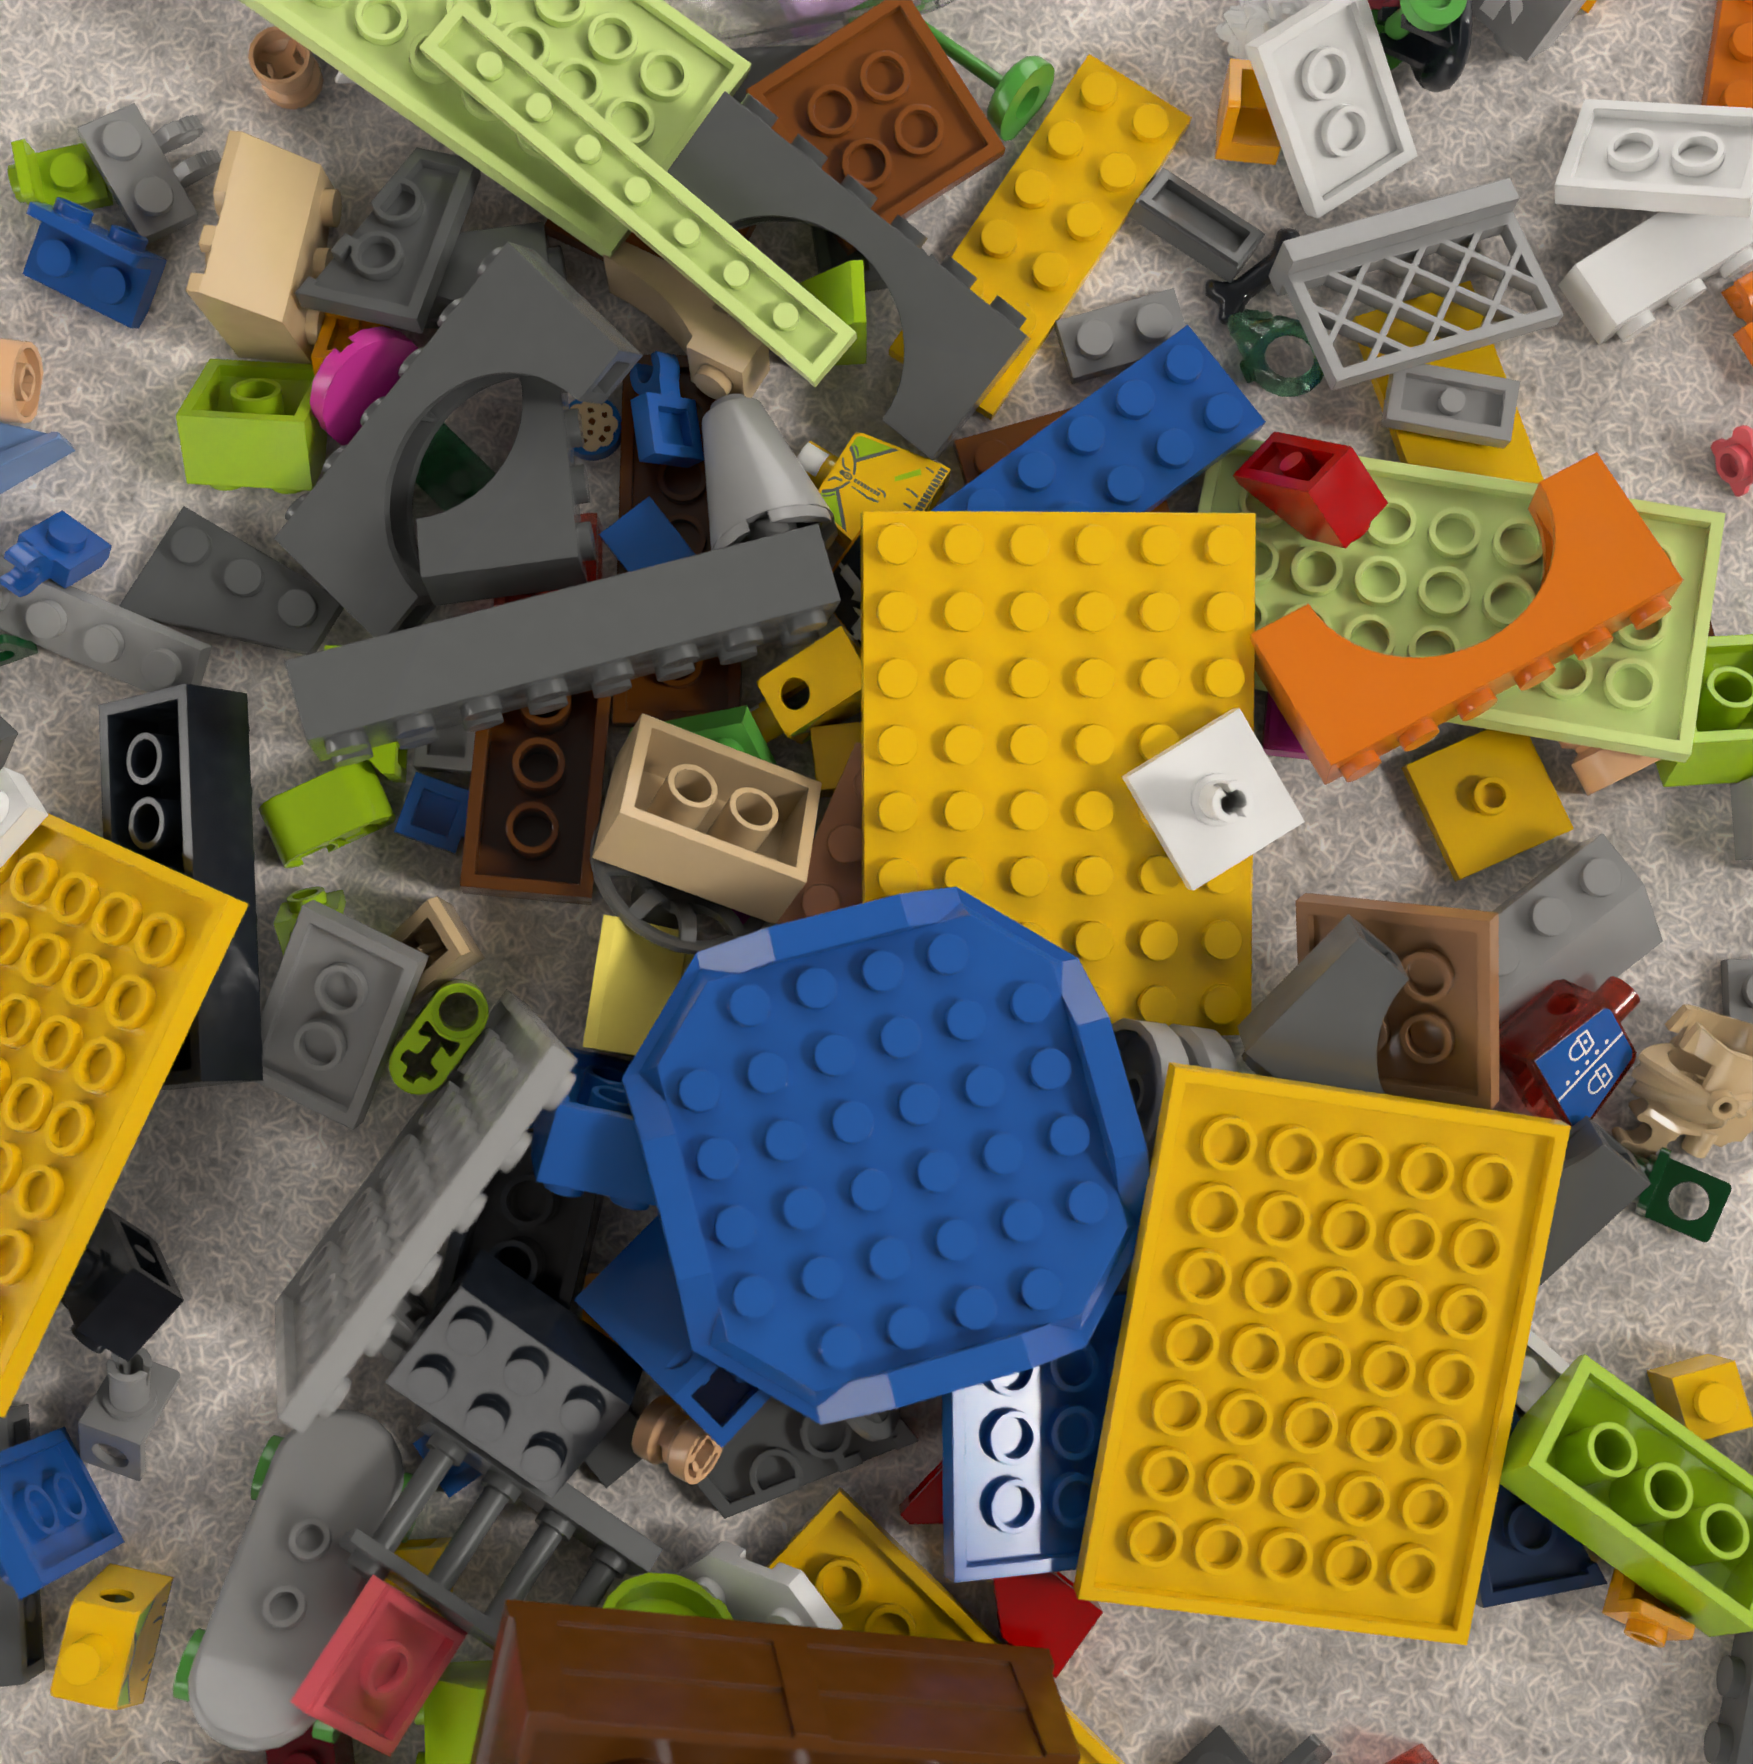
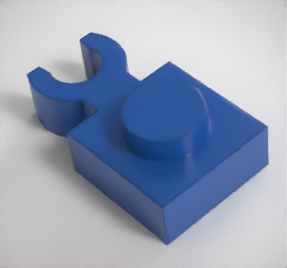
M415 772L394 833L455 854L460 839L465 838L469 790Z

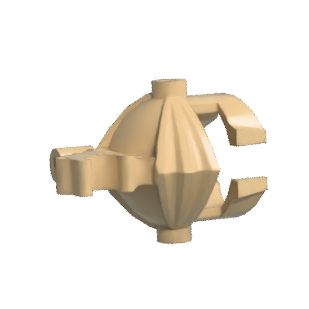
M1683 1004L1665 1023L1669 1031L1679 1033V1035L1673 1037L1670 1043H1660L1645 1048L1638 1056L1640 1063L1632 1071L1631 1076L1636 1081L1631 1086V1093L1641 1098L1631 1100L1628 1106L1636 1119L1642 1122V1124L1634 1130H1624L1618 1126L1614 1127L1611 1131L1615 1140L1628 1151L1644 1158L1652 1154L1656 1155L1659 1149L1662 1147L1666 1148L1669 1142L1676 1141L1677 1137L1683 1134L1686 1136L1681 1143V1147L1692 1156L1705 1158L1713 1144L1723 1147L1731 1142H1742L1753 1131V1024L1694 1005Z

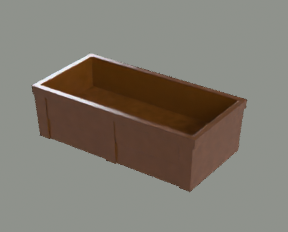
M505 1599L470 1764H1079L1081 1754L1053 1676L1055 1665L1047 1648Z

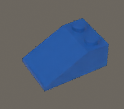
M566 1047L577 1060L570 1070L576 1078L568 1094L553 1111L549 1112L542 1108L534 1119L531 1159L536 1182L543 1183L544 1187L553 1193L567 1197H580L584 1191L609 1196L613 1203L631 1210L644 1211L649 1209L650 1205L656 1206L642 1148L622 1084V1077L632 1061Z

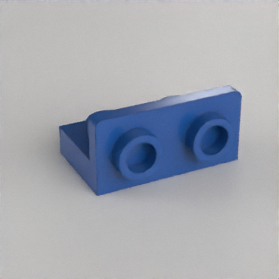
M56 197L54 205L30 201L26 214L41 221L22 274L129 328L139 329L150 309L167 260L146 250L149 240L136 232L114 224L111 225L108 231L92 223L94 212L82 205L61 197Z

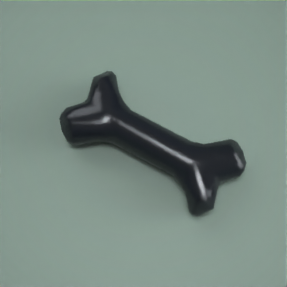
M1280 229L1276 234L1271 252L1231 283L1214 279L1207 281L1205 285L1206 296L1218 304V319L1223 325L1234 326L1240 324L1249 300L1271 284L1268 275L1281 245L1285 240L1300 236L1296 229Z

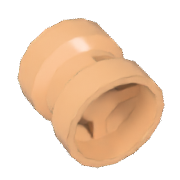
M276 26L268 27L256 35L250 44L248 53L249 63L269 99L281 108L292 110L306 107L315 101L322 90L323 75L318 62L313 57V53Z
M660 1395L652 1400L644 1409L637 1421L632 1437L633 1452L638 1457L653 1465L665 1462L669 1466L671 1474L690 1485L697 1484L706 1478L713 1470L723 1449L669 1395Z

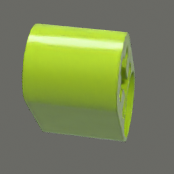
M370 760L337 767L272 797L258 809L284 868L299 867L304 864L302 858L323 848H327L328 853L380 830L396 820V816Z
M463 979L450 980L442 984L396 1042L389 1060V1071L392 1080L400 1089L415 1095L427 1094L436 1090L445 1081L484 1029L488 1020L489 1009L483 991L476 984ZM465 993L476 1001L478 1013L469 1025L453 1027L442 1019L439 1008L442 1001L450 994ZM426 1021H429L441 1037L458 1042V1044L452 1051H449L441 1041L431 1057V1065L436 1071L430 1075L421 1070L415 1077H412L406 1073L408 1059L403 1053L410 1050L418 1054L423 1050L431 1039V1033L420 1029Z

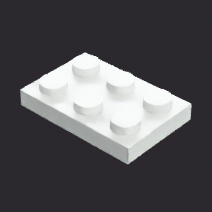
M1316 0L1245 44L1300 202L1307 216L1317 219L1418 156L1368 0Z
M1585 99L1555 182V204L1749 218L1753 207V108Z

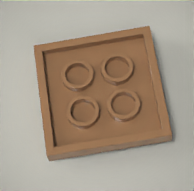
M1304 893L1295 901L1298 964L1349 914L1397 954L1409 978L1391 1002L1379 1032L1377 1070L1380 1085L1387 1095L1492 1110L1499 1101V913Z

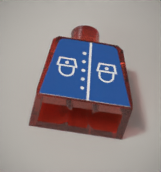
M1610 976L1595 992H1592L1565 979L1555 980L1499 1025V1064L1525 1108L1534 1117L1560 1120L1571 1127L1586 1115L1593 1120L1635 1063L1637 1052L1621 1022L1640 1003V998L1628 983L1618 977Z

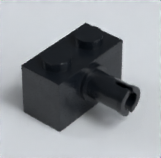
M106 1207L95 1226L60 1301L70 1313L73 1321L70 1330L79 1342L91 1351L99 1354L108 1349L129 1362L184 1302V1299L158 1243L148 1234Z

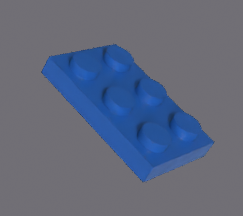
M65 1426L0 1451V1577L7 1585L14 1588L19 1600L124 1543Z

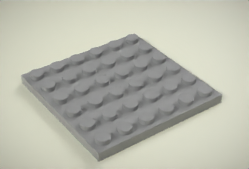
M505 990L491 1009L484 1029L445 1081L436 1090L428 1094L275 1301L277 1419L301 1434H304L317 1415L327 1419L338 1408L351 1385V1380L346 1377L348 1372L362 1353L372 1357L381 1349L392 1333L397 1321L391 1315L408 1291L418 1295L428 1285L442 1261V1257L436 1254L453 1229L462 1234L471 1226L487 1199V1196L481 1193L483 1188L498 1168L505 1173L512 1169L530 1143L531 1135L525 1132L542 1108L549 1112L553 1111L568 1094L575 1081L576 1076L570 1072L577 1062L575 1057L531 1007L509 990Z

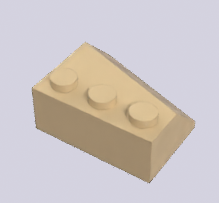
M229 130L213 188L215 211L219 217L217 226L203 225L198 244L201 252L205 253L204 274L190 273L186 292L239 358L312 364L311 355L325 318V312L301 307L295 292L308 276L316 279L334 258L330 251L331 249L327 248L329 227L337 228L341 221L342 199L340 191L334 189L321 164L245 132Z

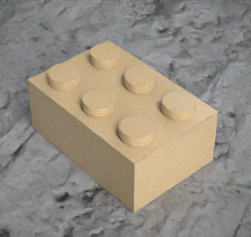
M642 713L615 758L592 858L776 924L807 882L822 782Z

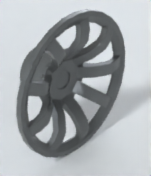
M601 819L598 821L590 846V863L594 880L603 899L615 915L635 933L653 944L674 952L695 955L696 952L756 932L765 924L766 921L750 916L743 925L739 917L729 907L592 858ZM611 876H628L637 880L631 892L632 906L630 908L617 893L610 878ZM695 914H706L717 920L724 927L727 936L713 940H696L697 918ZM650 924L679 929L678 937L660 931Z

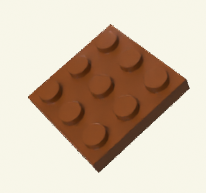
M912 0L882 1L746 89V95L749 93L779 117L771 129L790 144L797 134H800L828 157L821 169L839 184L842 183L847 174L862 184L878 198L871 207V210L889 224L892 223L897 214L906 219L1004 156L1006 149ZM835 235L847 256L857 251L852 244Z

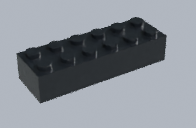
M185 683L99 704L103 838L249 904L161 1090L262 1081L263 1046L261 1037L255 852L249 745L250 727L247 693Z

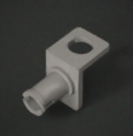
M143 1347L129 1362L113 1352L111 1353L113 1361L107 1360V1376L78 1422L81 1460L137 1481H141L146 1471L145 1441L180 1380L179 1371L153 1362L151 1355ZM98 1444H106L118 1449L127 1459H120L106 1453Z

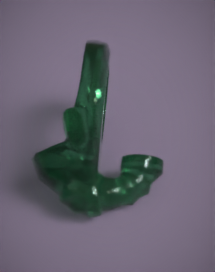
M1251 309L1236 312L1228 318L1229 336L1235 340L1239 353L1242 356L1239 365L1247 383L1255 381L1266 391L1281 397H1297L1310 392L1322 381L1324 374L1315 354L1311 369L1304 375L1296 378H1286L1276 374L1266 361L1268 345L1282 336H1295L1303 339L1312 350L1298 319L1282 315L1273 316L1269 311L1260 312L1259 310Z

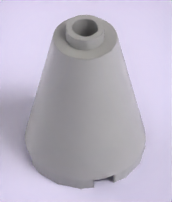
M729 394L714 401L710 410L702 419L711 551L815 524L819 525L825 549L830 548L838 536L834 515L762 403L743 394Z

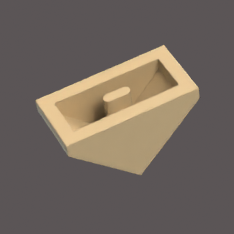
M438 896L428 899L389 936L429 956L410 1004L485 959L454 906Z

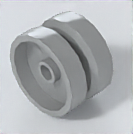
M1122 1018L1112 1024L1148 1149L1149 1166L1169 1062L1239 1072V1066L1230 1044L1214 1029L1178 1024L1168 1026L1163 1023Z

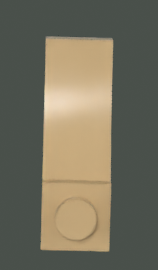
M625 241L622 242L611 258L603 255L609 292L645 313L678 343L688 356L691 382L695 383L704 394L716 400L729 394H743L748 398L753 397L770 371L769 348L734 318L728 316L726 311L667 261Z

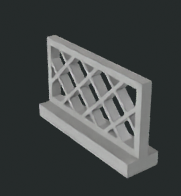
M1510 177L1283 241L1268 276L1277 296L1288 295L1331 391L1552 327L1559 323L1564 314L1513 212L1520 197ZM1501 235L1511 255L1508 265L1506 266L1475 252L1478 241ZM1436 253L1458 263L1459 266L1452 282L1418 268L1422 257ZM1466 268H1470L1500 282L1492 300L1459 286ZM1380 269L1403 279L1396 298L1361 284L1365 274ZM1357 276L1355 280L1350 279V277ZM1410 283L1444 298L1436 317L1402 302ZM1324 285L1346 295L1347 298L1339 315L1315 305L1308 289ZM1507 285L1530 295L1537 311L1521 314L1499 304ZM1354 299L1388 314L1380 333L1345 318ZM1451 301L1483 315L1484 319L1480 328L1466 331L1444 321V316ZM1394 318L1429 332L1424 344L1410 348L1386 337ZM1492 320L1497 321V323L1490 324ZM1326 329L1331 330V332H1330L1329 335H1328ZM1337 334L1371 348L1372 350L1367 361L1343 367L1333 346ZM1435 336L1442 338L1434 341ZM1379 352L1384 354V356L1377 357Z

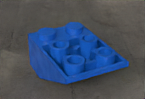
M659 1214L574 1299L721 1448L770 1399L771 1395L691 1350Z

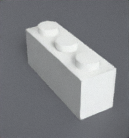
M1753 207L1749 218L1659 212L1576 263L1558 286L1598 345L1615 335H1618L1624 343L1656 321L1652 312L1669 303L1674 311L1679 310L1707 290L1703 283L1704 280L1717 272H1720L1722 277L1727 280L1753 263Z

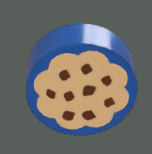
M577 399L569 403V409H579L584 435V447L573 448L574 455L588 461H598L612 455L621 444V416L615 405L609 400H606L603 405L582 402Z

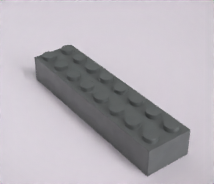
M815 524L284 660L308 744L320 762L332 759L335 767H341L368 760L374 756L372 748L398 741L400 749H411L430 744L439 739L437 731L463 724L465 732L488 729L504 722L502 713L528 707L530 715L552 712L568 705L566 696L592 690L594 698L616 695L632 688L631 679L653 673L656 674L657 681L680 678L695 671L693 663L718 657L721 665L737 663L757 655L756 646L780 640L782 648H792L810 643L820 637L818 630L825 628L841 600L819 525Z

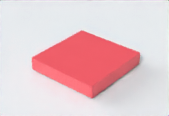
M373 1574L290 1702L304 1713L390 1757L468 1633Z

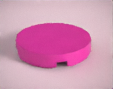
M384 326L360 330L348 337L354 343L348 345L341 353L334 348L323 360L312 382L310 407L313 416L319 420V426L340 445L349 444L362 427L360 419L364 411L375 400L389 393L400 379L398 372L401 364L412 352L418 349L400 331Z

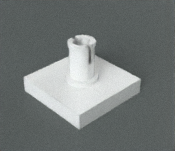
M1232 708L1121 776L1180 878L1189 890L1194 891L1305 822L1240 708Z

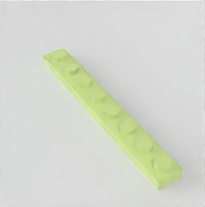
M458 0L420 45L419 48L427 59L814 387L820 383L857 339L856 332L465 0Z

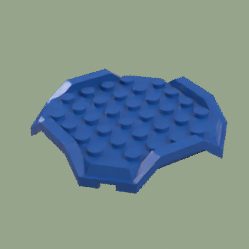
M958 887L897 894L767 927L696 952L622 1077V1084L642 1148L675 1276L691 1350L821 1425L903 1407L1029 1370L1085 1348L1134 1256L1146 1185L1150 1175L1148 1149L1110 1017L1077 957Z

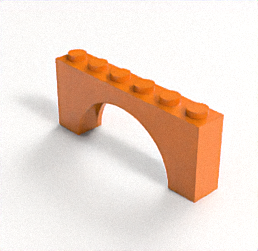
M1597 452L1539 482L1528 507L1539 531L1543 548V573L1539 592L1527 609L1516 620L1489 639L1472 647L1438 656L1400 657L1368 650L1341 637L1317 616L1309 603L1250 634V640L1255 648L1254 669L1324 785L1342 776L1346 782L1362 778L1381 764L1379 757L1399 746H1402L1403 750L1408 752L1424 745L1440 732L1437 727L1438 725L1457 715L1461 717L1462 721L1471 720L1496 704L1498 699L1495 695L1516 684L1521 691L1530 689L1555 672L1554 664L1573 654L1576 655L1578 660L1591 657L1614 640L1612 634L1630 624H1633L1636 630L1643 629L1661 619L1672 609L1669 602L1681 585L1683 578Z

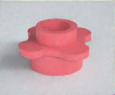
M1741 425L1733 430L1732 437L1727 440L1723 438L1715 440L1711 445V450L1715 456L1716 470L1719 476L1729 483L1735 496L1747 494L1749 486L1753 484V429L1747 425Z

